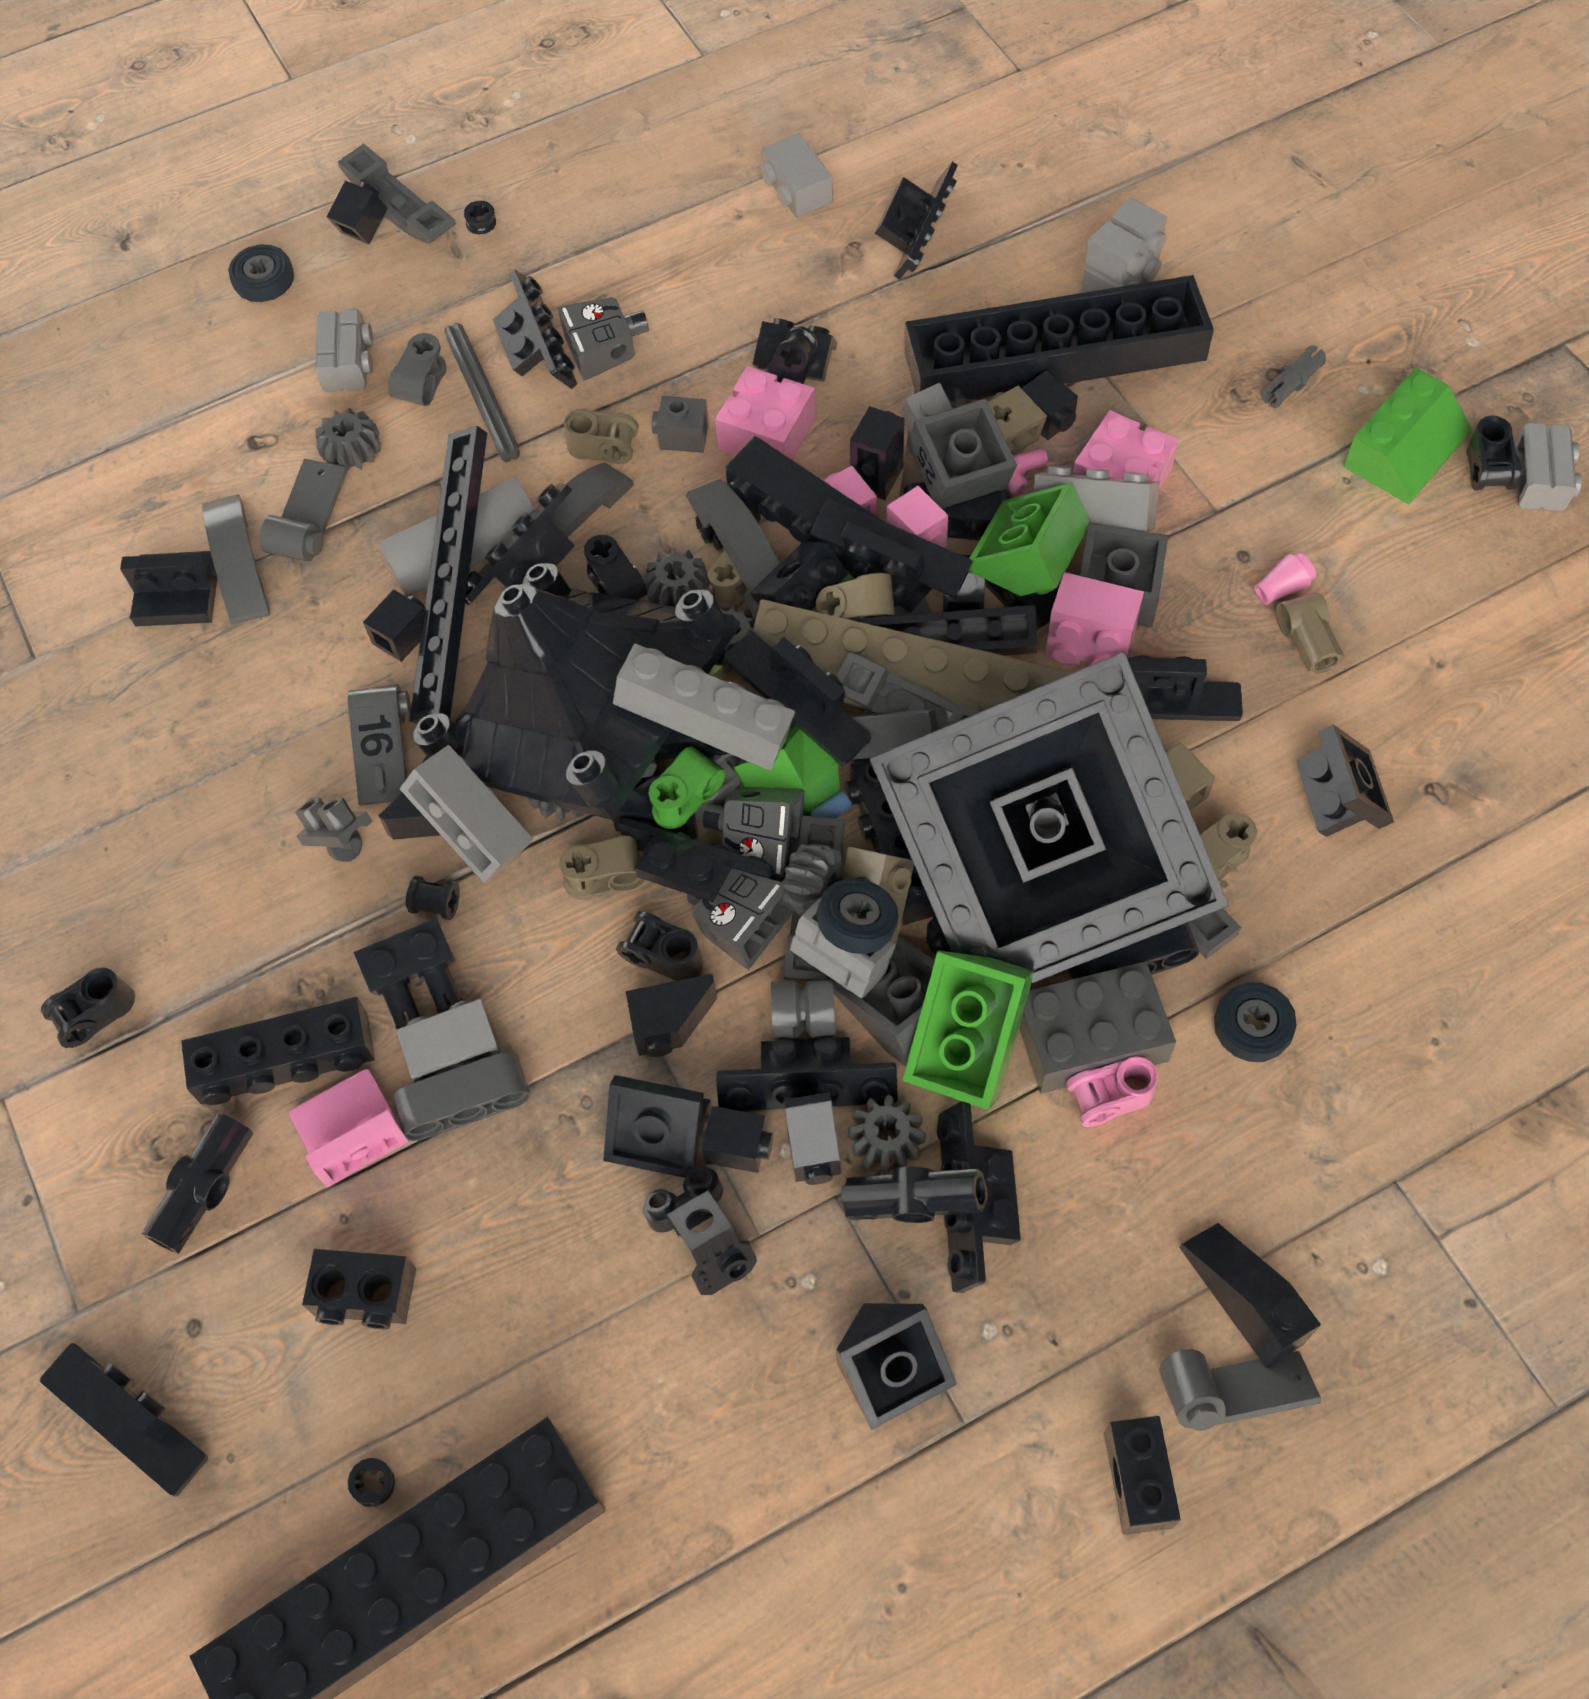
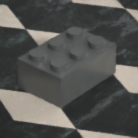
M1147 961L1029 990L1019 1026L1041 1094L1066 1088L1067 1080L1080 1072L1092 1068H1101L1129 1057H1143L1154 1065L1169 1062L1176 1044V1039Z

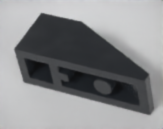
M1219 1223L1180 1245L1179 1248L1266 1368L1303 1346L1321 1326V1323L1291 1283Z

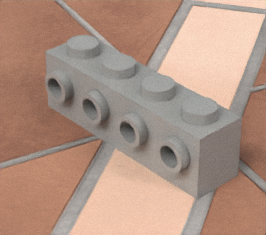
M638 644L633 645L617 676L613 699L614 705L772 771L784 745L795 711L786 708L779 701L760 697L746 691L739 684L725 682L706 674L696 666L682 664L666 657L656 649H647Z

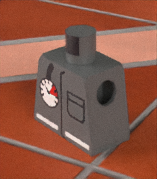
M612 297L558 307L564 337L583 381L631 360L635 355L632 337L649 332V325L643 310L624 316L617 300Z
M764 787L739 788L726 799L724 806L708 804L703 814V827L723 832L722 846L726 847L730 852L746 857L757 856L762 858L772 866L775 877L784 879L786 876L784 869L788 868L790 864V856L792 853H797L799 848L804 790Z
M731 869L713 903L687 894L688 902L695 905L692 915L703 935L748 970L794 913V911L789 910L788 903L783 901L785 888L782 886V882L736 869Z

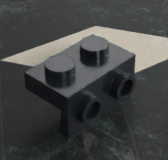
M774 318L773 323L762 321L752 363L754 367L767 369L777 347L784 341L790 329L795 327V323L780 318ZM810 325L808 329L817 337L818 346L807 370L806 378L824 382L831 351L836 350L837 342L832 335H829L830 331L828 329Z

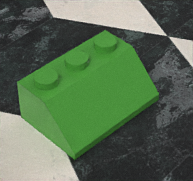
M1416 367L1354 436L1344 467L1405 503L1410 504L1467 438L1472 429L1450 386Z
M1073 483L1003 500L969 558L973 560L970 572L1019 596L1032 593L1042 595L1057 588L1090 524V520Z
M938 951L902 1081L989 1110L1001 1094L1035 971L994 958Z

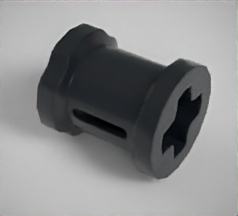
M416 875L411 879L406 892V908L409 913L416 914L419 911L440 914L441 918L451 920L458 908L460 888L456 882H448L446 885L426 882L423 876Z

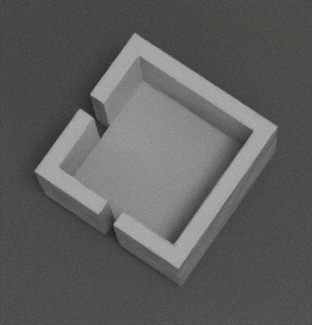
M1130 197L1112 216L1111 222L1107 221L1088 240L1085 260L1087 267L1084 269L1081 293L1145 283L1147 280L1152 281L1157 276L1162 264L1159 258L1167 235L1164 233L1167 216Z

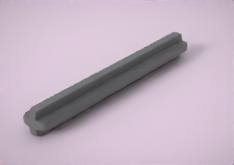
M455 323L453 326H447L444 331L446 339L501 460L509 462L512 459H517L520 456L519 446L463 325Z

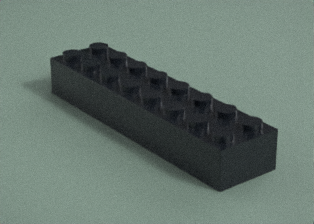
M1194 275L906 321L904 353L915 393L940 383L949 402L952 403L994 396L999 392L1005 393L1016 386L1023 388L1045 371H1048L1061 383L1067 384L1207 361L1214 328Z
M547 1416L189 1657L209 1699H334L606 1511L558 1429Z

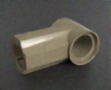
M1320 593L1278 603L1276 616L1279 628L1284 636H1292L1308 671H1313L1316 674L1324 673L1342 662L1344 654L1329 626L1328 606Z

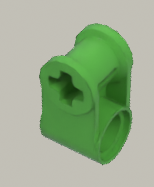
M694 746L685 748L649 787L648 794L653 805L652 814L655 822L666 829H675L685 824L707 800L711 799L719 791L726 778L725 769Z

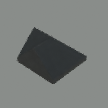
M863 1303L836 1349L837 1364L871 1430L957 1385L924 1304Z

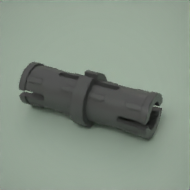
M1311 345L1294 362L1286 363L1281 368L1279 375L1261 390L1263 401L1267 404L1276 396L1269 406L1277 408L1295 390L1299 391L1305 387L1308 378L1326 363V355L1321 349L1315 356L1311 357L1318 349L1317 346Z

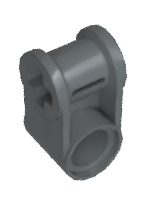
M421 333L409 340L397 366L392 370L389 378L388 391L391 397L426 407L430 405L447 369L445 360L439 355L441 350L439 340L434 335Z

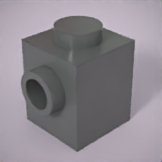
M662 396L659 411H654L652 415V433L658 434L660 450L704 453L709 427L706 399Z

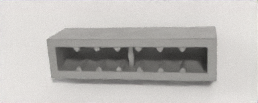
M516 477L479 495L470 566L485 560L486 554L498 542L501 541L504 544L514 533L511 527L516 520L524 513L530 515L534 511L526 492ZM437 515L378 542L386 566L406 597L428 587Z

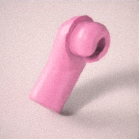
M1038 448L1014 455L1017 467L1008 487L1004 489L1009 490L1013 495L1023 493L1025 491L1024 486L1028 485V481L1024 477L1026 472L1044 467L1047 464L1048 457L1044 449Z

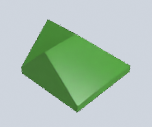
M797 726L789 730L772 771L744 759L732 766L743 787L803 789L802 816H809L815 807L840 791L838 763Z

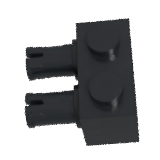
M433 918L353 952L370 993L378 994V996L383 995L396 1030L407 1025L404 1012L407 1013L410 1021L421 1017L408 987V984L411 983L410 980L414 978H424L437 1008V1013L449 1009L444 997L445 994L448 995L451 1005L463 1001L448 968L456 960L437 918Z

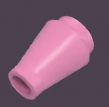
M1303 553L1287 554L1259 583L1254 585V592L1264 605H1268L1277 599L1310 587L1311 581L1316 578L1315 568Z

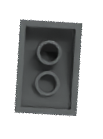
M898 935L886 973L864 998L861 999L835 980H833V992L882 1048L906 1067L935 960Z

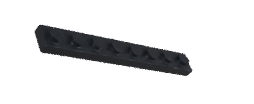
M479 426L470 427L448 435L409 720L415 724H418L423 717L430 714L443 713L449 719L451 717L488 433Z

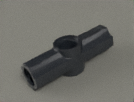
M216 1114L192 1154L181 1157L172 1167L166 1182L168 1192L141 1234L160 1247L179 1254L205 1211H211L216 1208L224 1198L230 1184L229 1172L254 1133L237 1120L224 1114Z
M900 1167L893 1171V1175L847 1178L845 1185L841 1189V1203L845 1210V1217L857 1221L893 1218L896 1221L905 1223H927L933 1221L935 1215L983 1213L988 1196L984 1173L979 1169L935 1172L924 1167Z

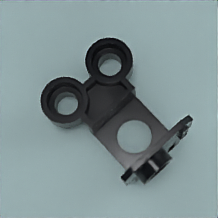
M696 1166L689 1170L683 1182L684 1193L676 1196L664 1189L651 1192L645 1199L643 1214L652 1230L663 1233L674 1229L677 1236L682 1237L697 1264L691 1276L701 1295H713L729 1284L744 1278L752 1271L757 1259L749 1241L738 1240L732 1225L717 1204L723 1195V1186L717 1173L706 1166ZM713 1216V1222L706 1230L701 1232L690 1231Z

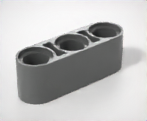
M503 1052L406 1085L397 1090L393 1096L404 1136L409 1141H418L518 1107L528 1101L530 1092L518 1055L514 1052Z

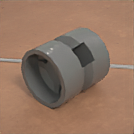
M833 980L808 981L804 988H800L795 981L771 982L773 1039L798 1038L802 1031H806L811 1038L835 1037Z

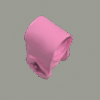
M1135 1056L1101 1068H1092L1080 1072L1067 1080L1066 1085L1069 1092H1074L1083 1113L1080 1117L1082 1125L1084 1127H1092L1108 1122L1117 1116L1148 1106L1154 1097L1158 1072L1151 1061ZM1129 1077H1139L1145 1081L1147 1087L1142 1090H1134L1128 1087L1124 1080Z

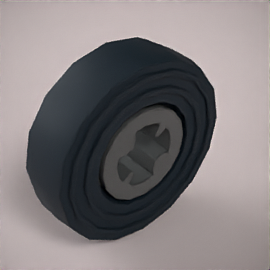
M266 244L250 246L240 251L231 260L228 269L230 282L234 290L241 298L251 302H265L276 299L290 288L294 278L292 264L287 254L281 248Z
M863 879L838 881L825 890L817 909L818 928L825 939L835 947L850 953L868 954L882 949L892 939L898 923L897 905L891 895L877 884ZM850 913H858V914H859L858 918H861L862 916H864L865 919H857V918H856L857 914H854L853 916H851Z
M1246 982L1231 988L1220 999L1214 1015L1215 1033L1222 1046L1233 1056L1248 1062H1265L1281 1055L1291 1044L1297 1028L1295 1010L1289 999L1277 988L1264 983ZM1250 1014H1254L1256 1020L1265 1021L1260 1030H1256L1254 1024L1245 1023Z

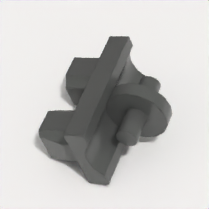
M311 798L295 812L305 827L297 835L303 846H324L329 855L339 862L352 861L360 854L362 839L356 829L361 826H368L373 822L367 811H351L344 798H334L325 804L321 798Z

